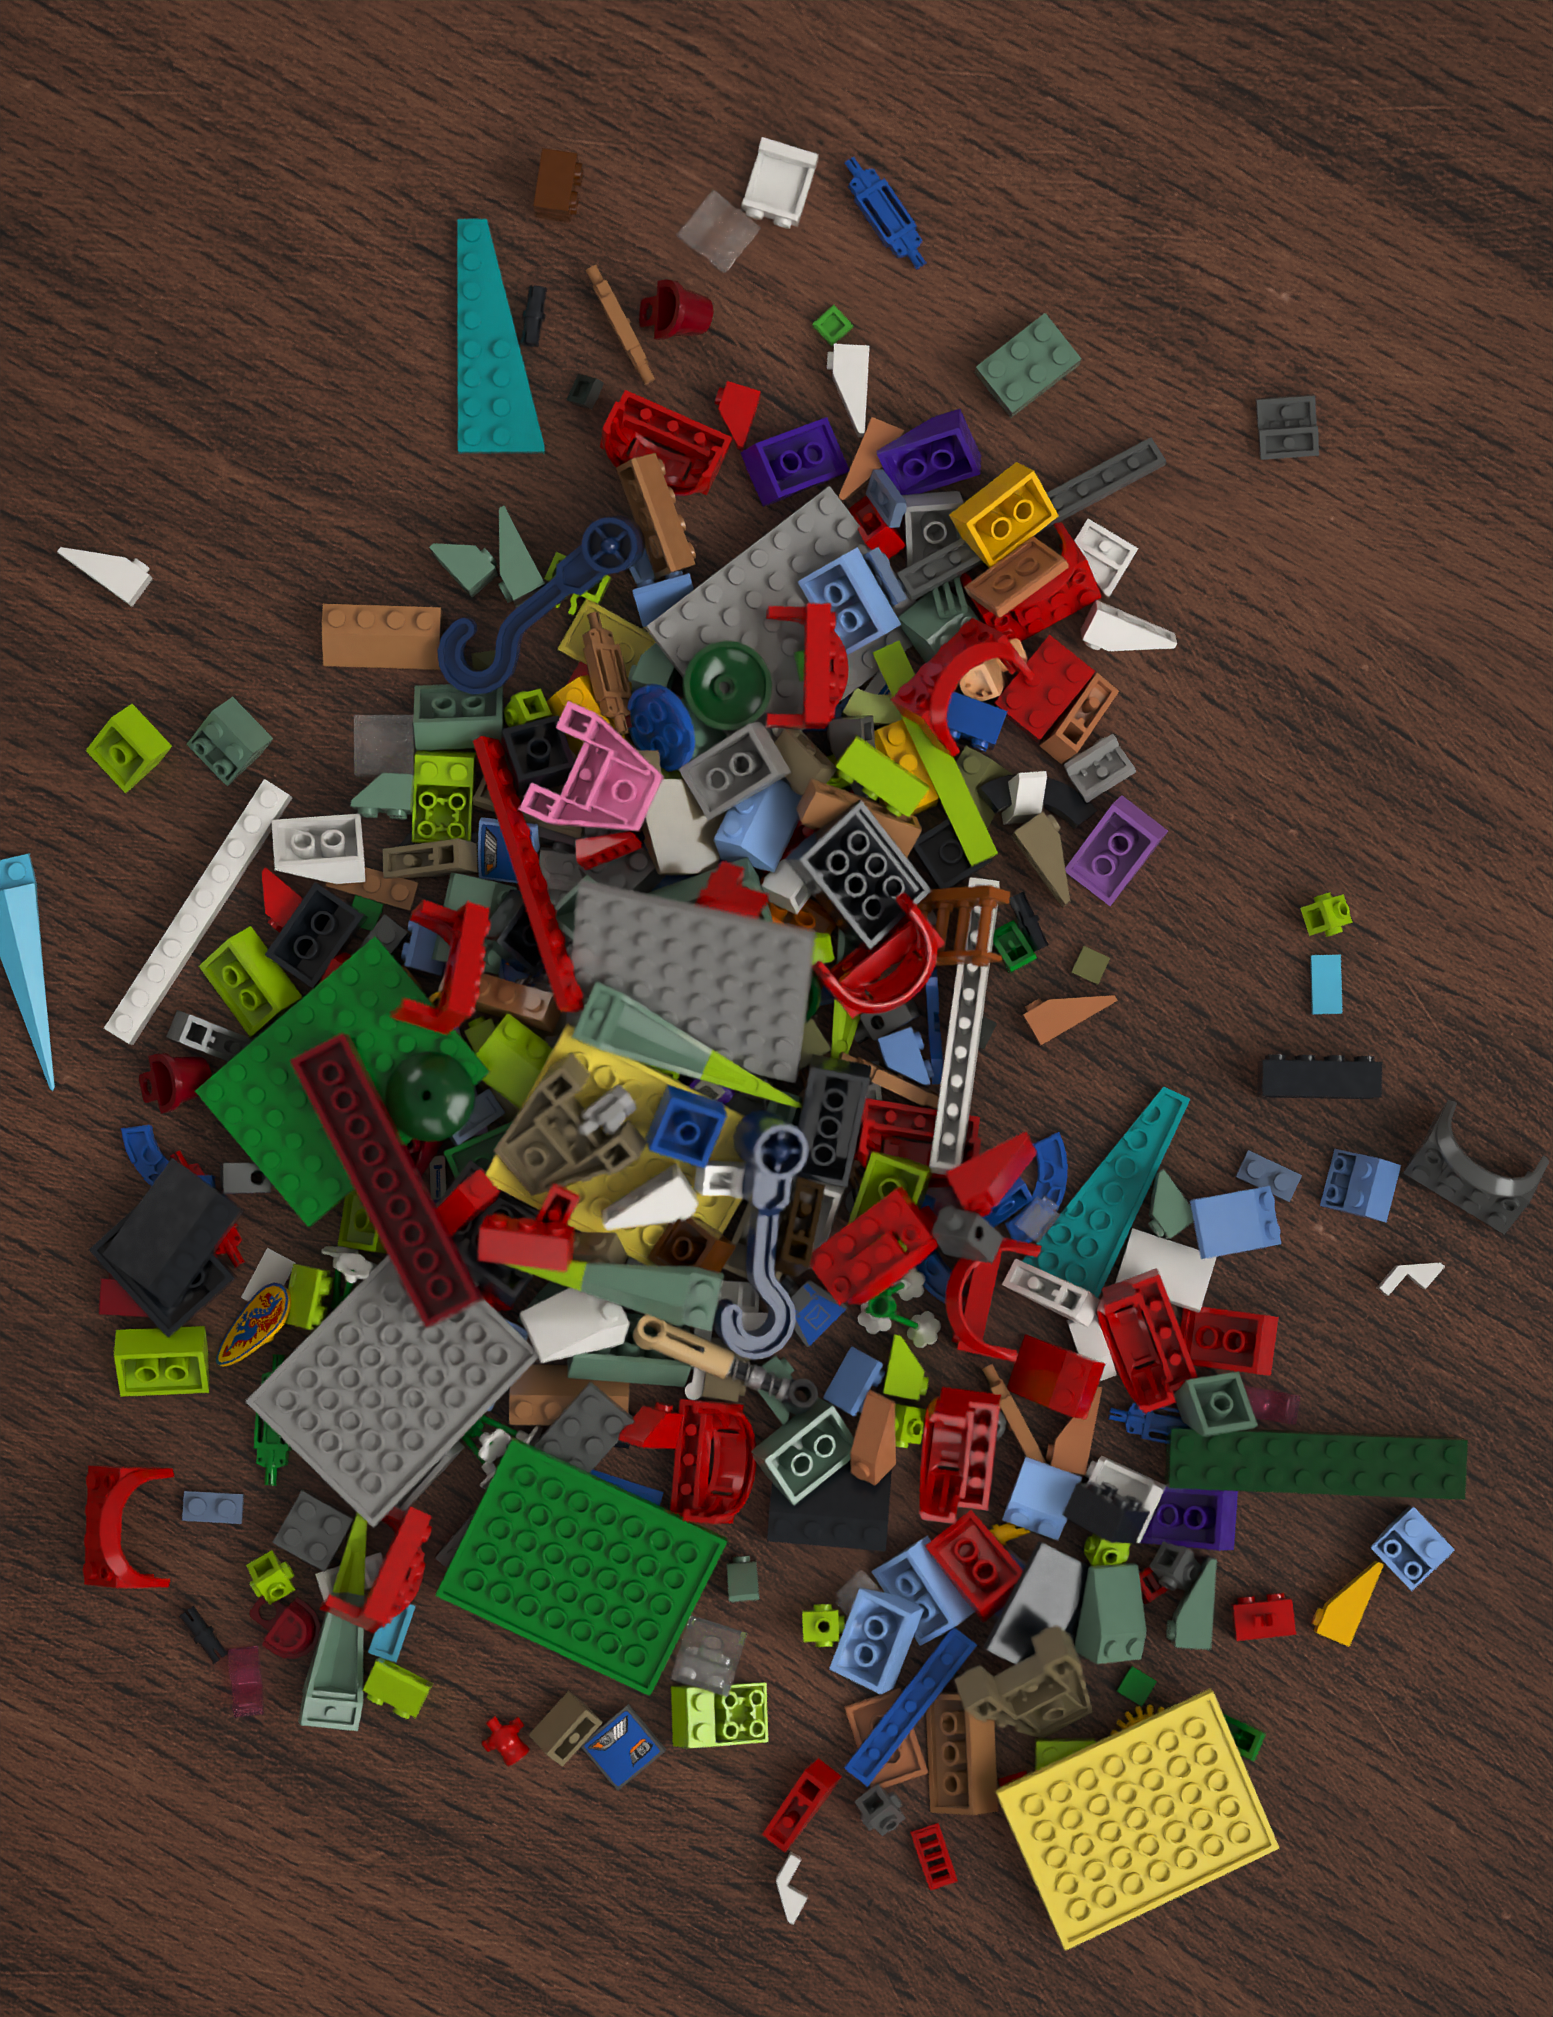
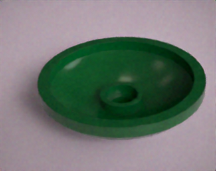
M719 641L702 648L690 660L683 678V692L689 709L698 720L714 729L731 731L741 729L749 723L755 722L763 714L771 698L772 680L765 661L755 650L739 642ZM721 682L728 685L727 693H722L719 690Z
M422 1052L408 1057L392 1072L386 1087V1107L394 1124L406 1135L421 1141H440L456 1134L468 1122L475 1104V1089L468 1071L456 1059L439 1052ZM426 1090H430L432 1093V1098L429 1101H424L422 1098V1094Z

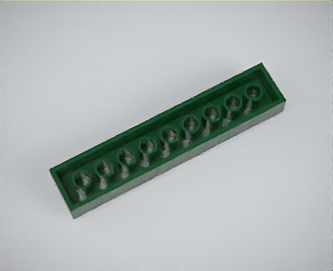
M1167 1426L1165 1486L1175 1489L1465 1500L1468 1440L1462 1437L1245 1429L1201 1436L1191 1427Z

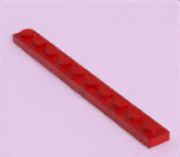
M480 736L473 740V744L558 1009L560 1011L577 1013L585 1008L582 999L583 992L577 984L573 971L574 964L567 953L565 937L557 922L556 909L551 903L547 891L548 884L542 875L538 863L539 856L530 838V828L525 822L522 811L519 810L522 803L513 785V775L507 767L504 748L498 739Z

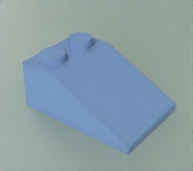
M1271 1186L1190 1201L1201 1259L1281 1244L1280 1227L1277 1223L1274 1207L1275 1200L1272 1195Z

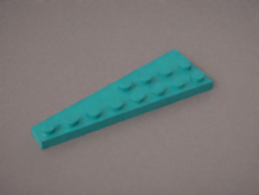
M457 219L458 453H545V445L487 219Z
M1162 1087L1036 1243V1245L1041 1246L1040 1255L1038 1254V1257L1026 1255L1022 1262L1089 1291L1098 1298L1188 1106L1190 1098Z

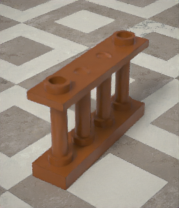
M992 885L931 889L932 891L917 904V907L926 919H928V914L931 913L932 909L938 910L935 930L945 943L949 913L953 911V908L959 909L954 951H945V944L940 947L935 966L971 964L977 967H988L989 963L1002 961V956L988 951L993 909H996V905L1009 904L1010 892ZM975 906L981 907L976 950H966L971 911L974 910ZM913 951V953L921 961L922 957L916 951Z

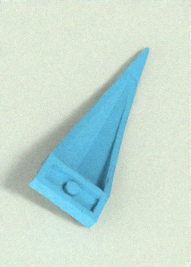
M30 853L0 860V958L49 1088L53 1091L55 1082L42 958L37 882Z

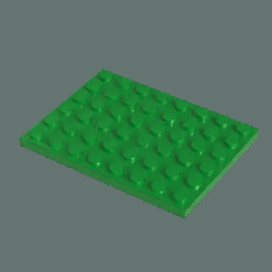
M376 936L195 1090L198 1096L308 1227L314 1225L355 1188L290 1060L341 1033L349 1034L385 1107L386 1087L392 1072L402 1061L414 1054L439 1052L451 1056L465 1067L474 1086L491 1073L455 1029L448 1035L391 1018V1011L402 1004L403 998L434 1008L436 1006ZM430 1090L423 1092L422 1098L424 1101H429L432 1098ZM397 1128L405 1146L414 1139Z
M512 1437L435 1596L650 1696L728 1542V1538L697 1523L683 1521V1517Z

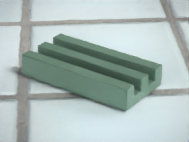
M959 576L953 579L960 603L959 607L954 605L948 582L943 584L949 609L943 610L938 588L932 590L939 619L968 612Z

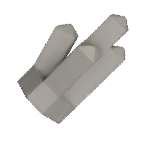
M615 1085L581 1112L582 1118L586 1120L578 1126L579 1133L589 1135L600 1125H603L602 1127L606 1134H614L626 1117L637 1109L634 1100L621 1085Z

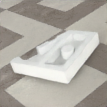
M1087 519L1074 541L1087 558L1097 585L1104 596L1109 598L1138 548Z

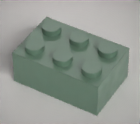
M1044 313L976 366L975 374L1007 415L1012 418L1078 367L1082 358L1047 314Z

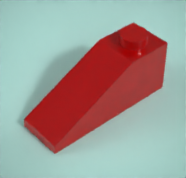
M818 1758L803 1772L762 1835L786 1853L829 1797L842 1776Z

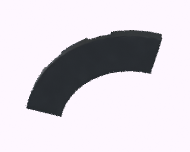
M1017 774L999 777L989 781L977 790L995 814L1012 805L1008 782ZM1047 777L1043 806L1046 810L1064 819L1073 829L1084 823L1098 811L1090 802L1086 803L1076 790L1062 782Z

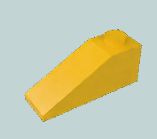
M1374 1561L1324 1604L1323 1609L1318 1607L1312 1620V1624L1315 1625L1313 1631L1349 1647L1384 1564Z

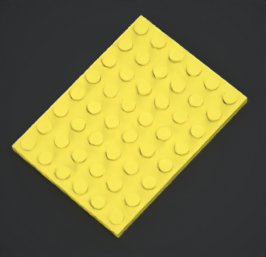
M567 1023L519 1112L548 1069L571 1052L591 1074L583 1089L573 1095L583 1108L586 1109L615 1085H621L632 1097L637 1108L626 1117L623 1123L629 1120L645 1140L667 1085L709 1099L712 1098L645 1063L601 1051L572 1038L576 1027ZM724 1105L727 1117L708 1161L745 1163L738 1156L733 1140L736 1127L745 1116ZM646 1144L640 1157L619 1172L611 1175L606 1173L595 1176L592 1180L582 1182V1180L576 1181L564 1187L581 1196L568 1225L575 1227V1229L581 1232L617 1233L629 1257L647 1266H657L648 1256L670 1222L606 1230L603 1225L601 1211L675 1163H677L694 1188L696 1166L650 1151L648 1144ZM495 1154L485 1172L486 1176L498 1189L541 1210L549 1191L531 1195L497 1154ZM696 1191L699 1206L695 1207L696 1212L693 1216L723 1234L742 1198H734L731 1195H701Z
M1211 1689L995 1790L1065 1951L1279 1849L1220 1706Z

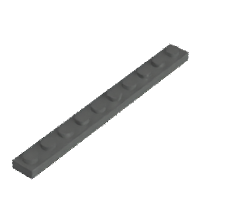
M1152 437L1047 492L1059 516L1038 533L1165 466L1166 459ZM961 538L897 573V579L901 581L906 594L913 601L984 562Z

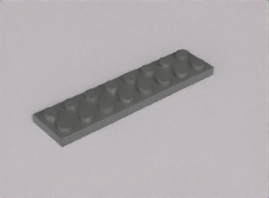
M590 1381L535 1442L533 1447L590 1473L619 1441V1434L627 1425L635 1423L630 1414ZM476 1510L435 1555V1558L447 1569Z

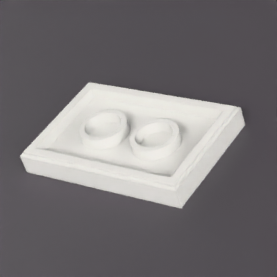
M1132 1228L1115 1283L1157 1268L1170 1303L1199 1313L1216 1257L1201 1259L1200 1252L1197 1249L1161 1237L1158 1238L1155 1235Z

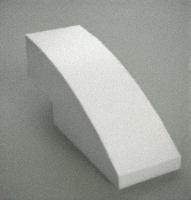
M708 1161L705 1168L696 1166L694 1190L701 1195H731L734 1198H744L742 1194L745 1163Z

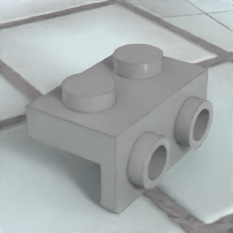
M1114 734L1097 740L1092 747L1082 753L1075 754L1064 764L1068 778L1086 803L1136 773L1135 767L1119 746Z

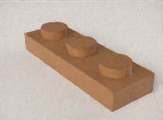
M365 867V882L343 884L326 882L325 886L411 912L419 883L404 878L386 879L383 878V872Z

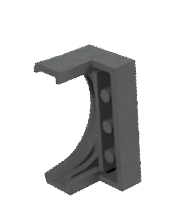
M1448 1100L1434 1118L1423 1142L1410 1158L1403 1173L1505 1235L1530 1203L1550 1161L1543 1155L1533 1173L1527 1171L1525 1177L1507 1178L1485 1170L1472 1161L1456 1142L1452 1133L1451 1121L1457 1103Z

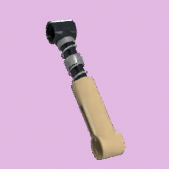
M646 1314L640 1319L634 1329L633 1338L640 1348L646 1350L654 1349L723 1380L728 1375L733 1377V1380H741L745 1382L744 1385L757 1391L761 1389L768 1392L769 1396L775 1395L776 1399H780L781 1403L792 1414H804L817 1400V1388L810 1380L778 1378L774 1376L773 1372L767 1373L766 1369L758 1365L756 1366V1364L751 1366L750 1362L744 1363L739 1361L738 1357H735V1352L668 1324L664 1320ZM650 1326L654 1328L657 1336L648 1337L644 1333L643 1327ZM794 1392H803L806 1395L807 1402L796 1400Z

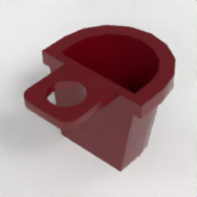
M664 279L657 281V295L643 298L640 302L639 325L643 328L655 326L654 339L664 340L672 336L701 335L709 329L713 319L711 300L706 296L683 288L678 281ZM651 304L652 315L648 320L646 313L649 305Z
M157 1053L148 1056L151 1071L140 1074L139 1083L143 1101L149 1103L158 1100L160 1114L174 1111L183 1102L199 1097L195 1090L212 1075L210 1067L203 1057H171L168 1053ZM148 1080L150 1081L152 1086L151 1094L149 1093L147 1088Z
M263 1595L260 1596L249 1612L250 1617L269 1631L262 1645L273 1654L286 1659H297L307 1655L316 1647L321 1631L318 1614L298 1596L288 1607L278 1600L272 1603L276 1608V1615L271 1620H265L259 1614L261 1605L268 1603Z

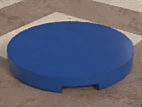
M649 684L637 689L631 695L627 706L631 712L630 719L632 725L628 729L637 750L659 751L660 766L667 772L683 767L689 763L695 749L694 728L685 706L671 690L662 685Z

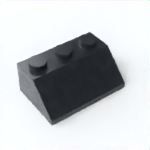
M315 882L265 955L314 989L332 959L345 951L368 916Z

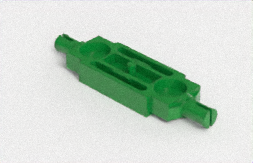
M272 1354V1372L262 1374L261 1385L284 1362L285 1355ZM256 1413L254 1449H257L256 1464L266 1467L264 1485L276 1486L277 1468L288 1465V1455L292 1447L287 1442L284 1443V1439L265 1420L263 1441L261 1442L262 1418Z

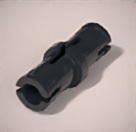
M530 285L528 288L526 310L522 313L524 326L520 341L521 345L539 347L542 322L545 321L546 314H543L547 288Z
M1025 892L1010 897L1009 903L1018 921L1016 925L1019 929H1022L1032 950L1036 952L1048 946L1049 943L1038 923L1040 920L1038 914H1034Z
M193 1605L187 1611L194 1621L190 1619L186 1612L182 1613L179 1618L195 1637L193 1639L195 1644L199 1643L214 1665L220 1660L214 1649L217 1650L222 1658L229 1652L226 1651L214 1635V1628L212 1626L208 1627Z

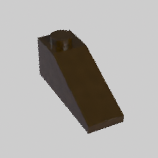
M801 1177L796 1178L789 1198V1204L786 1207L777 1234L775 1271L798 1277L810 1268L825 1185Z

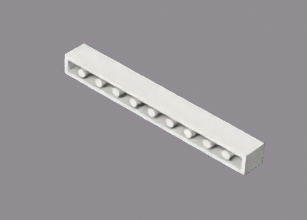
M263 780L104 1029L126 1043L134 1045L272 831L271 820L279 819L290 803L292 797L267 780Z
M971 877L969 879L968 887L992 885L1000 888L999 881ZM996 905V909H993L988 943L989 952H992L998 905ZM975 906L974 910L971 911L966 950H976L981 907ZM990 963L988 967H977L971 964H960L957 966L931 1154V1173L947 1175V1171L963 1164Z

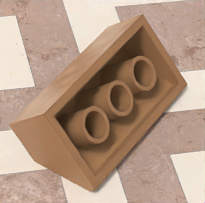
M656 453L631 459L618 466L616 470L634 520L644 534L645 550L655 578L658 579L667 574L696 565L694 561L696 553L693 545L687 542L684 534L686 530L685 522L675 509V494L665 481L664 475H666V470L662 460L657 458Z
M323 604V666L441 670L437 650L442 637L443 611L441 607Z
M531 1365L510 1387L509 1425H552L590 1381L629 1414L630 1383L568 1378V1365Z
M941 1692L926 1711L930 1813L978 1815L998 1812V1797L995 1792L997 1790L994 1720L988 1718L985 1722L977 1720L964 1709L959 1692Z

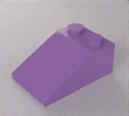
M1121 795L1111 805L1066 866V873L1111 906L1149 858L1168 830Z

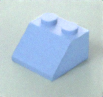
M1025 1457L1009 1495L1002 1520L1058 1540L1067 1521V1518L1062 1516L1076 1484L1081 1482L1082 1477Z

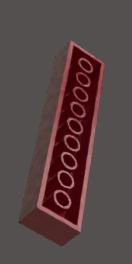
M341 1033L290 1060L425 1328H432L484 1301L349 1034Z

